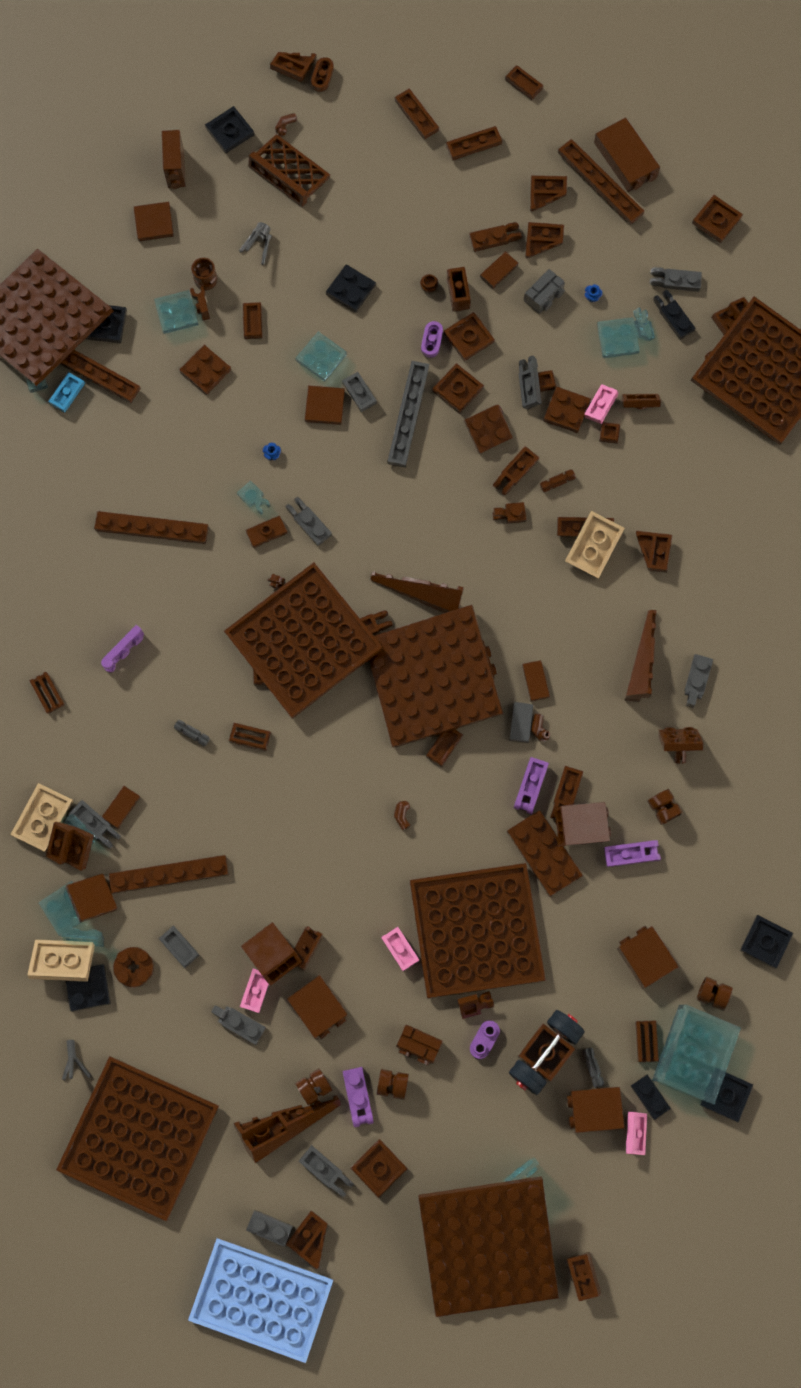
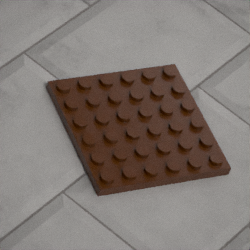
M36 249L0 284V357L33 385L37 386L113 310L43 252Z
M754 296L690 381L774 442L781 445L801 418V329Z
M314 562L224 630L225 634L292 719L383 650L382 645Z
M472 605L374 636L382 645L383 650L369 661L393 748L503 715Z
M526 863L410 880L427 999L546 981Z
M109 1056L56 1171L167 1222L218 1111L219 1105Z
M542 1176L418 1195L436 1317L559 1298Z

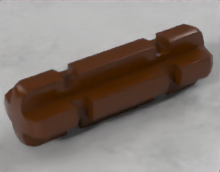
M572 469L565 471V474L561 473L549 478V481L541 482L540 488L543 492H548L551 488L554 489L566 484V481L575 480V473Z

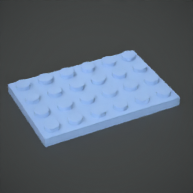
M217 1238L188 1321L306 1363L334 1279Z

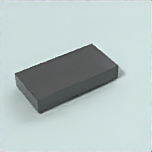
M514 702L509 741L529 743L533 704Z
M174 925L159 938L184 968L200 956Z

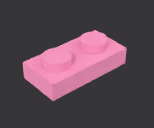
M601 384L584 414L585 418L602 424L618 396V390Z
M398 927L381 937L402 971L419 962L417 955Z
M253 969L240 1007L260 1013L269 984L256 969Z
M628 1112L626 1154L645 1155L646 1113Z

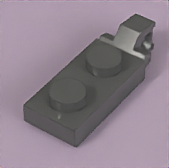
M698 654L694 655L684 689V695H688L686 706L694 708L697 698L702 699L713 659Z
M215 1005L211 1011L220 1017L218 1022L222 1026L257 1045L266 1029L265 1026L232 1007L226 1006L225 1010Z

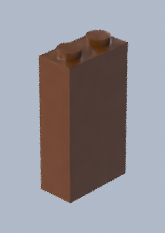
M626 117L595 134L594 144L627 192L633 189L637 190L644 183L652 182L658 177L659 164Z

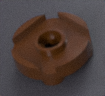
M130 947L117 954L113 971L120 983L127 987L136 988L144 985L151 978L154 972V963L146 951L138 947ZM132 962L139 965V969H136L135 973L128 969Z

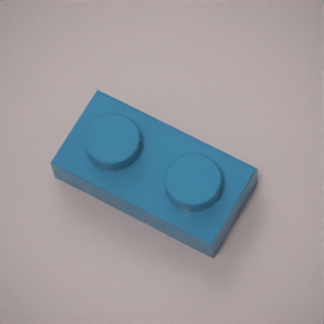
M68 372L48 401L49 404L65 413L85 385V382Z

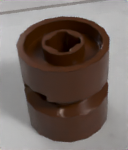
M205 257L196 259L191 266L196 287L201 289L200 286H204L205 290L213 289L217 284V274L213 261Z
M670 789L658 793L647 801L652 811L657 812L656 818L660 825L668 823L683 813L678 803L673 802L675 798Z
M706 976L699 989L697 1001L706 1005L712 1003L713 1008L724 1011L731 997L733 987L724 983L718 985L716 980Z
M320 1068L310 1073V1078L304 1077L295 1083L308 1106L317 1101L319 1095L325 1096L333 1091Z
M381 1069L377 1095L388 1097L391 1094L393 1098L405 1100L409 1074L397 1072L395 1075L390 1070Z

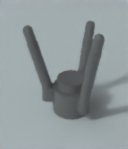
M259 222L239 251L243 252L244 249L248 251L255 240L259 242L265 240L261 262L264 265L269 241L272 237L269 234L271 228L267 224Z

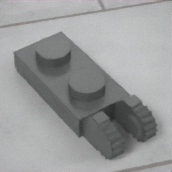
M660 267L651 269L653 276L664 277V279H650L652 286L697 292L701 289L702 272L664 269Z
M534 355L528 357V363L525 359L519 361L518 374L522 407L524 409H530L542 404L537 370L538 364Z
M297 496L294 499L295 503L302 509L299 514L290 504H287L285 507L294 517V521L319 546L332 536V532Z
M83 800L69 813L73 819L110 849L113 845L108 839L103 837V834L108 830L114 838L119 840L122 837Z
M312 1145L299 1160L305 1168L327 1187H331L341 1197H344L346 1193L342 1188L334 1184L338 1177L347 1186L352 1187L354 1185L350 1179L342 1174L343 1171Z

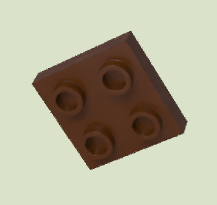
M667 727L664 730H659V739L663 750L675 751L674 762L680 764V760H682V764L686 763V751H703L704 743L698 729L693 727H685L684 729Z

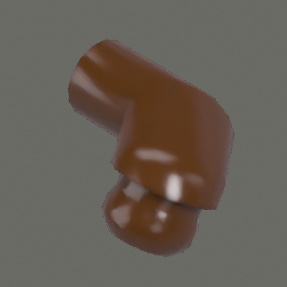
M296 114L285 115L279 119L275 126V131L279 136L286 135L287 124L297 121Z
M535 714L532 733L538 740L544 742L550 738V732L546 731L542 726L544 716Z
M407 801L398 802L394 812V818L402 831L410 827L405 817L406 811L410 809V804Z

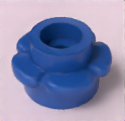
M593 284L585 288V297L590 302H596L602 296V290H600L598 285Z
M276 443L265 445L263 448L264 457L271 461L276 460L281 453V448Z

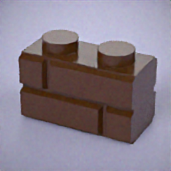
M465 267L448 269L447 284L452 311L470 309L471 298Z
M406 1024L396 1048L400 1049L398 1053L410 1057L412 1054L418 1057V1062L428 1066L429 1062L434 1063L443 1041Z

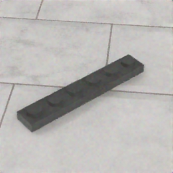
M411 361L387 461L390 465L406 468L430 364Z

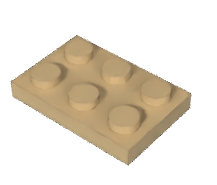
M590 511L565 562L599 579L625 528Z
M38 783L10 835L46 853L53 823L63 822L74 801Z
M35 940L27 976L29 979L88 981L95 945L93 942Z

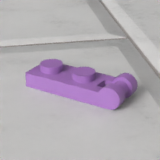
M135 625L102 659L101 664L106 672H113L116 668L115 664L120 659L126 658L130 653V649L134 645L137 646L143 640L144 633L139 626Z
M530 757L513 807L514 809L519 810L520 808L532 815L549 764L548 762ZM523 796L531 798L530 803L523 802Z
M658 840L604 847L606 866L614 867L660 861L661 856L657 850V847H659ZM649 848L650 855H645L644 849Z
M359 1067L342 1071L354 1128L360 1127V1124L368 1123V1125L374 1124L363 1068ZM365 1109L366 1115L358 1116L357 1110Z

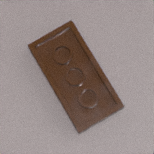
M540 810L507 830L508 835L549 897L583 876L565 847H559L557 835Z

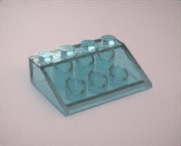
M679 1005L652 1081L705 1102L715 1104L741 1027L689 1005Z

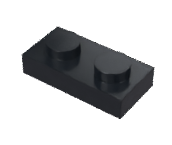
M648 1074L630 1086L653 1120L671 1109Z

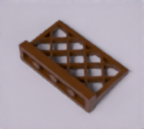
M277 134L256 153L253 151L249 155L248 167L301 207L330 178V174ZM278 142L282 145L283 149H272V145ZM285 153H293L296 159H286ZM271 154V159H263L261 155ZM273 154H283V159H273ZM306 163L309 165V169H299V164ZM274 164H284V169H277L274 167ZM287 164H297V169H287ZM287 174H298V179L291 180ZM300 174H310V179H300ZM313 174H321L323 177L321 179H313ZM301 184H311V188L306 191L301 187Z

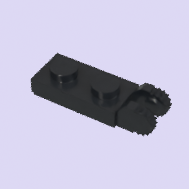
M665 290L662 294L668 305L665 306L658 295L653 297V301L665 321L681 340L694 332L696 328L676 300L673 299L670 292Z

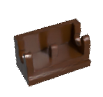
M309 926L305 927L294 948V951L302 960L296 967L303 971L307 968L323 938L322 933L314 931Z
M590 1252L567 1259L578 1300L583 1301L600 1296L601 1290Z

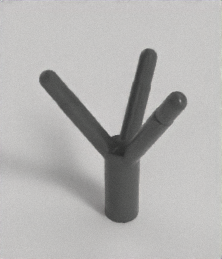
M67 1040L68 1061L62 1080H66L68 1072L69 1079H73L74 1061L88 1078H91V1074L76 1057L75 1040Z

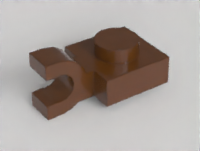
M200 286L201 292L199 294L194 292V288H191L192 298L199 302L195 304L198 315H202L203 321L210 319L205 300L206 292L204 286Z
M524 502L505 504V509L494 508L492 513L493 520L507 519V524L526 522Z
M490 991L481 994L480 998L477 997V994L457 999L462 1019L481 1014V1009L494 1007Z

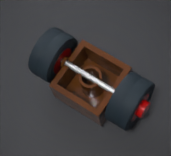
M556 1010L547 1021V1024L554 1031L545 1024H542L517 1056L520 1060L510 1069L509 1074L517 1081L515 1084L524 1091L527 1089L531 1093L538 1095L547 1081H552L573 1053L575 1048L568 1042L576 1045L585 1033L573 1016Z

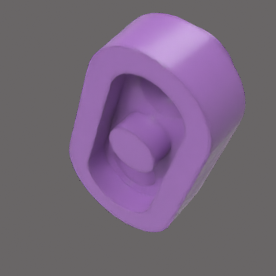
M432 321L425 326L421 344V352L425 357L432 358L439 353L443 335V327L439 322ZM435 331L437 334L433 335L431 332Z
M486 1021L479 1028L470 1045V1053L474 1058L483 1059L489 1054L500 1033L497 1023ZM486 1028H493V1034H487ZM482 1045L484 1047L483 1052H478L476 1046Z

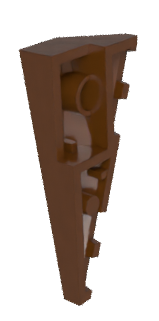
M372 571L371 581L435 610L447 613L460 609L464 587L458 586L457 589H453L444 583L438 585L430 581L403 577L402 580L393 578L391 574L385 576Z
M648 610L624 699L626 701L640 702L641 698H650L652 694L651 680L653 679L654 630L656 628L657 610Z
M336 1095L329 1101L320 1102V1100L314 1102V1105L307 1107L298 1105L272 1112L271 1116L259 1119L254 1117L251 1122L243 1124L239 1121L234 1123V1126L247 1153L254 1163H257L341 1105V1102Z

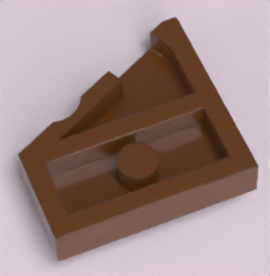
M278 52L270 63V69L302 82L316 61L317 54L311 53V56H300V53Z
M531 175L530 211H535L566 196L567 176Z
M528 222L525 258H530L562 245L564 225Z
M636 531V537L647 569L649 571L667 573L672 535Z
M311 1210L286 1245L315 1269H318L328 1223Z

